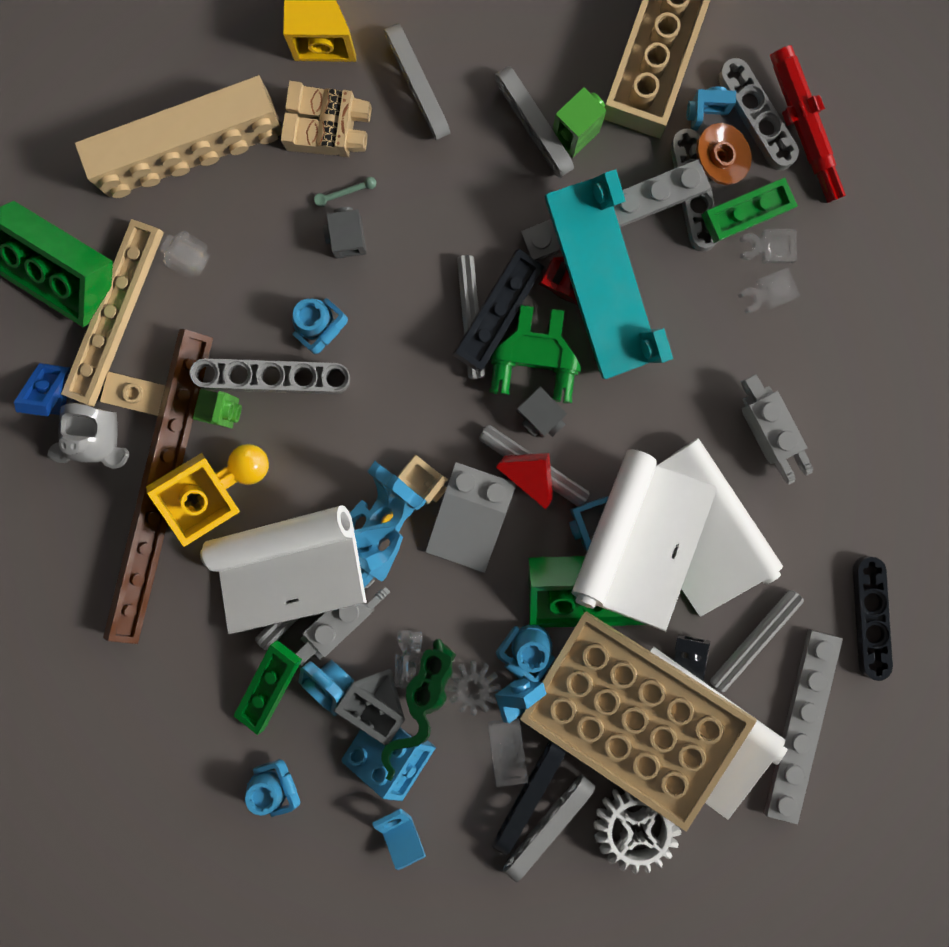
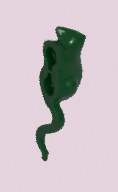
M441 639L434 640L433 650L428 649L423 653L420 671L406 688L407 705L410 715L419 725L418 733L411 738L391 741L382 751L381 761L388 771L386 779L392 781L395 774V769L390 762L392 753L398 749L417 747L425 743L431 732L430 723L426 715L439 710L447 700L444 689L452 676V663L456 653L445 645Z

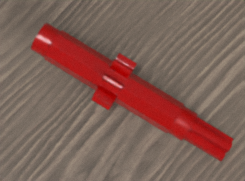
M792 45L785 46L770 54L774 72L788 106L782 112L786 126L795 125L808 162L811 164L814 175L817 174L827 203L846 196L835 168L837 164L833 156L834 153L819 116L820 111L824 110L825 107L820 94L817 96L811 95Z

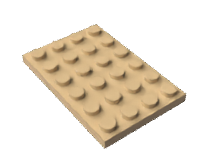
M587 611L582 615L543 680L547 694L526 709L520 718L522 722L686 832L757 722V719Z

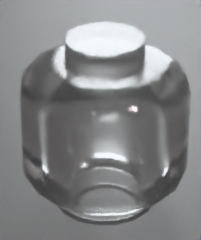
M180 231L175 237L168 234L160 248V251L165 253L163 257L164 266L184 278H190L194 274L199 276L211 256L207 253V244L187 231Z

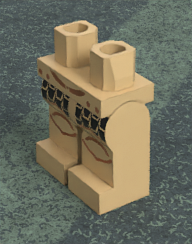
M289 81L285 108L288 113L284 115L281 142L287 151L339 155L348 158L350 152L366 151V131L353 130L354 121L369 123L372 111L370 102L356 99L352 91L303 86L302 82Z

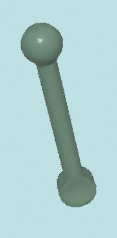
M367 177L365 182L327 195L318 193L314 197V202L318 207H324L327 201L364 188L373 189L376 187L377 182L375 178Z

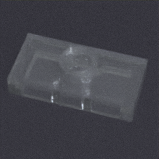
M519 718L514 719L511 723H504L503 720L488 722L496 786L528 783Z

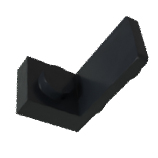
M679 634L676 640L674 661L704 681L711 641Z

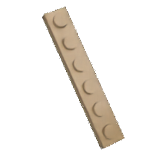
M131 219L113 263L112 286L89 323L61 395L89 406H95L107 372L110 369L164 234L160 229Z

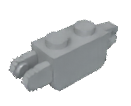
M757 374L741 381L747 395L743 399L745 407L742 408V413L770 464L775 463L783 480L788 485L795 482L794 472L786 460L791 456L794 457L803 474L807 476L813 473L810 460L804 451L808 447L779 392H773L770 386L764 388Z
M373 577V579L364 587V589L369 588L375 582L376 578ZM385 587L380 589L369 603L325 612L300 638L305 643L296 653L302 659L300 665L302 666L314 654L319 660L323 656L326 657L375 610L374 607L390 591Z

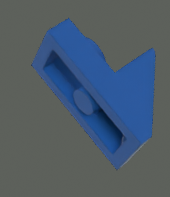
M39 363L14 401L16 412L49 416V414L60 415L61 406L67 402V397L61 395L70 373V367Z

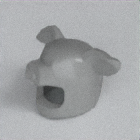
M79 403L61 406L58 428L59 442L50 447L47 459L59 463H67L69 460L87 463L102 462L105 466L112 469L125 465L129 458V451L126 448L117 447V412L101 410Z

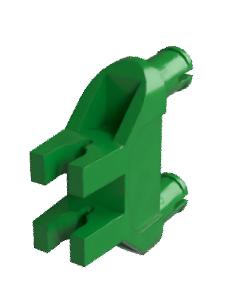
M521 305L517 331L496 348L489 359L490 364L493 365L489 393L498 394L499 382L501 381V395H509L512 368L522 366L553 370V373H556L552 399L555 402H560L562 390H564L563 403H572L574 378L581 372V366L561 336L564 311L551 310L547 334L533 333L530 331L534 307Z

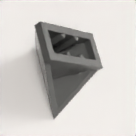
M391 668L352 682L334 708V712L385 746L391 742L405 721Z

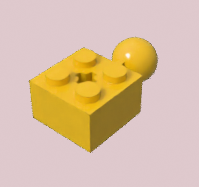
M244 444L231 452L227 467L215 473L203 453H200L146 486L147 494L183 547L240 512L226 489L237 482L251 485L261 481L268 472V457L260 447ZM191 493L194 495L200 494L197 497L199 502L195 505L191 501L185 503L188 499L187 496Z

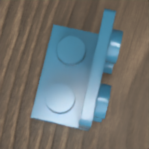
M400 727L391 741L411 738L412 736ZM360 729L343 756L342 763L382 799L403 801L436 747L427 740L417 747L395 750L390 758L395 774L392 781L386 779L388 771L381 761L385 745Z

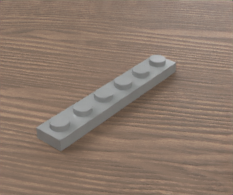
M697 159L624 189L623 193L626 202L613 207L619 226L623 227L707 193L711 187L703 166L700 164V160ZM551 219L521 231L529 254L534 260L538 261L561 252Z
M808 629L782 735L786 740L784 747L788 750L780 763L775 765L764 809V814L767 817L794 824L799 822L843 638Z

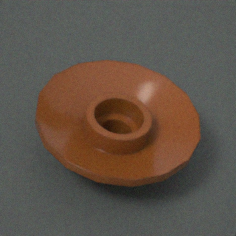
M725 123L712 124L702 131L697 140L696 154L705 174L714 182L723 185L736 184L745 178L751 167L752 155L749 143L744 135L734 126Z

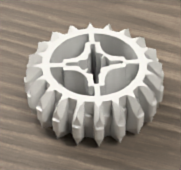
M613 789L612 794L615 799L611 801L605 797L602 800L607 810L598 808L596 813L601 819L594 821V828L599 831L595 834L596 842L602 843L599 847L601 853H609L608 861L611 864L619 861V868L623 871L630 864L631 870L635 874L638 873L640 865H643L645 871L650 873V864L655 862L656 866L662 868L663 864L660 858L664 856L667 859H671L672 854L668 848H678L679 844L673 837L681 835L680 828L660 814L662 826L660 834L656 838L651 831V827L655 823L654 817L658 812L625 791L624 794L620 795L616 789ZM644 805L637 812L626 810V808L631 806ZM616 818L624 826L620 833L621 838L617 843L612 838V828ZM629 822L632 825L638 824V826L641 823L646 834L642 831L637 832L636 829L635 833H633ZM643 844L648 846L645 849L632 850L636 845Z

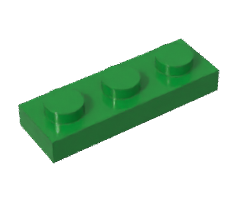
M784 177L709 209L701 214L713 242L717 243L786 213L798 205Z
M278 640L270 644L234 717L256 735L263 732L302 659Z

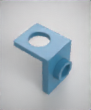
M608 496L570 509L574 520L569 522L570 529L575 540L581 539L585 550L589 549L591 540L580 512L606 503Z
M402 809L372 823L373 828L383 833L396 870L403 869L426 857L412 817Z

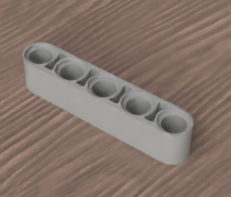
M205 358L194 362L190 369V377L194 384L202 389L213 391L341 394L347 390L350 384L349 371L345 366L338 363ZM208 366L213 367L215 371L213 380L208 383H202L199 379L201 369ZM237 368H245L248 373L246 381L242 384H235L231 379L232 372ZM269 369H277L280 372V380L274 385H268L263 380L264 373ZM301 370H308L313 374L312 382L307 386H300L295 381L296 374ZM340 371L345 376L344 383L339 387L330 386L327 382L329 373Z

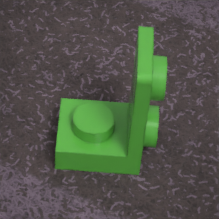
M200 389L193 420L232 429L233 424L239 421L242 406L238 404L239 398L226 392L219 391L216 393Z

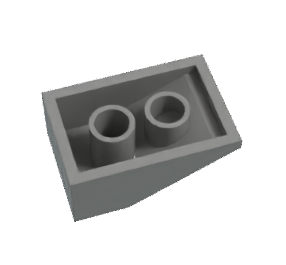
M456 462L426 553L485 573L516 484L507 479Z

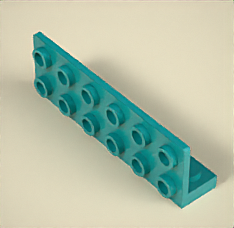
M617 170L603 173L592 179L546 194L544 198L601 378L608 379L648 363H664L672 360L673 355L665 329L650 328L613 207L626 202Z

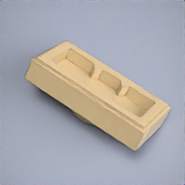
M108 371L100 402L158 416L165 385Z

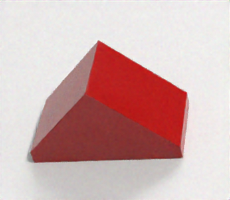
M549 453L504 456L496 468L546 509L553 498Z

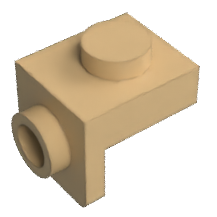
M415 454L397 476L415 493L425 499L427 504L431 500L437 502L447 489L444 484L448 479Z

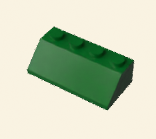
M15 201L1 206L0 275L82 327L88 325L112 286L113 261Z
M585 556L529 558L530 625H538L542 628L576 627L586 611L609 626L646 625L595 605L594 609H591L575 601L577 597L571 592Z

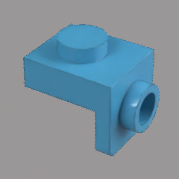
M721 86L711 87L708 90L698 89L693 100L688 101L686 119L691 121V129L698 131L703 122L704 114L729 115L736 104V91H729Z
M526 678L518 679L496 693L495 697L503 722L511 723L525 712L526 709L547 694L544 683L529 681Z

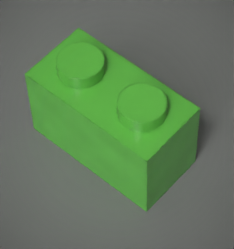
M585 87L556 113L553 125L554 133L572 158L600 132L607 111L600 96L594 92L590 93Z

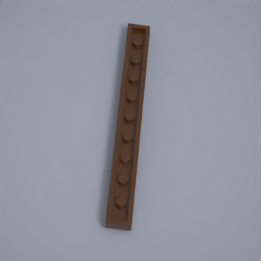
M179 329L104 631L103 638L111 642L138 644L168 524L147 494L146 486L183 463L201 389L193 383L190 377V369L197 360L209 358L213 342L212 337L186 329ZM206 367L201 369L199 373L201 382H203Z

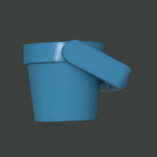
M327 298L323 302L317 299H303L293 309L292 321L296 331L292 335L313 354H318L340 333V330L348 322V317ZM330 308L339 315L335 320ZM305 339L314 340L315 342L310 345Z
M527 625L520 629L514 626L496 651L498 659L506 664V669L519 679L526 678L533 682L541 680L555 659L551 655V637L544 628L538 625ZM511 642V649L515 659L513 657L510 658L504 653Z
M331 659L321 669L309 661L300 669L298 682L317 702L331 712L333 716H336L338 714L334 712V708L355 680Z
M278 759L252 769L254 775L247 783L245 803L250 812L260 816L270 813L271 817L291 812L300 805L296 786L283 760ZM287 798L289 804H288V805H285V806H281V805L283 804V802L285 801V799Z

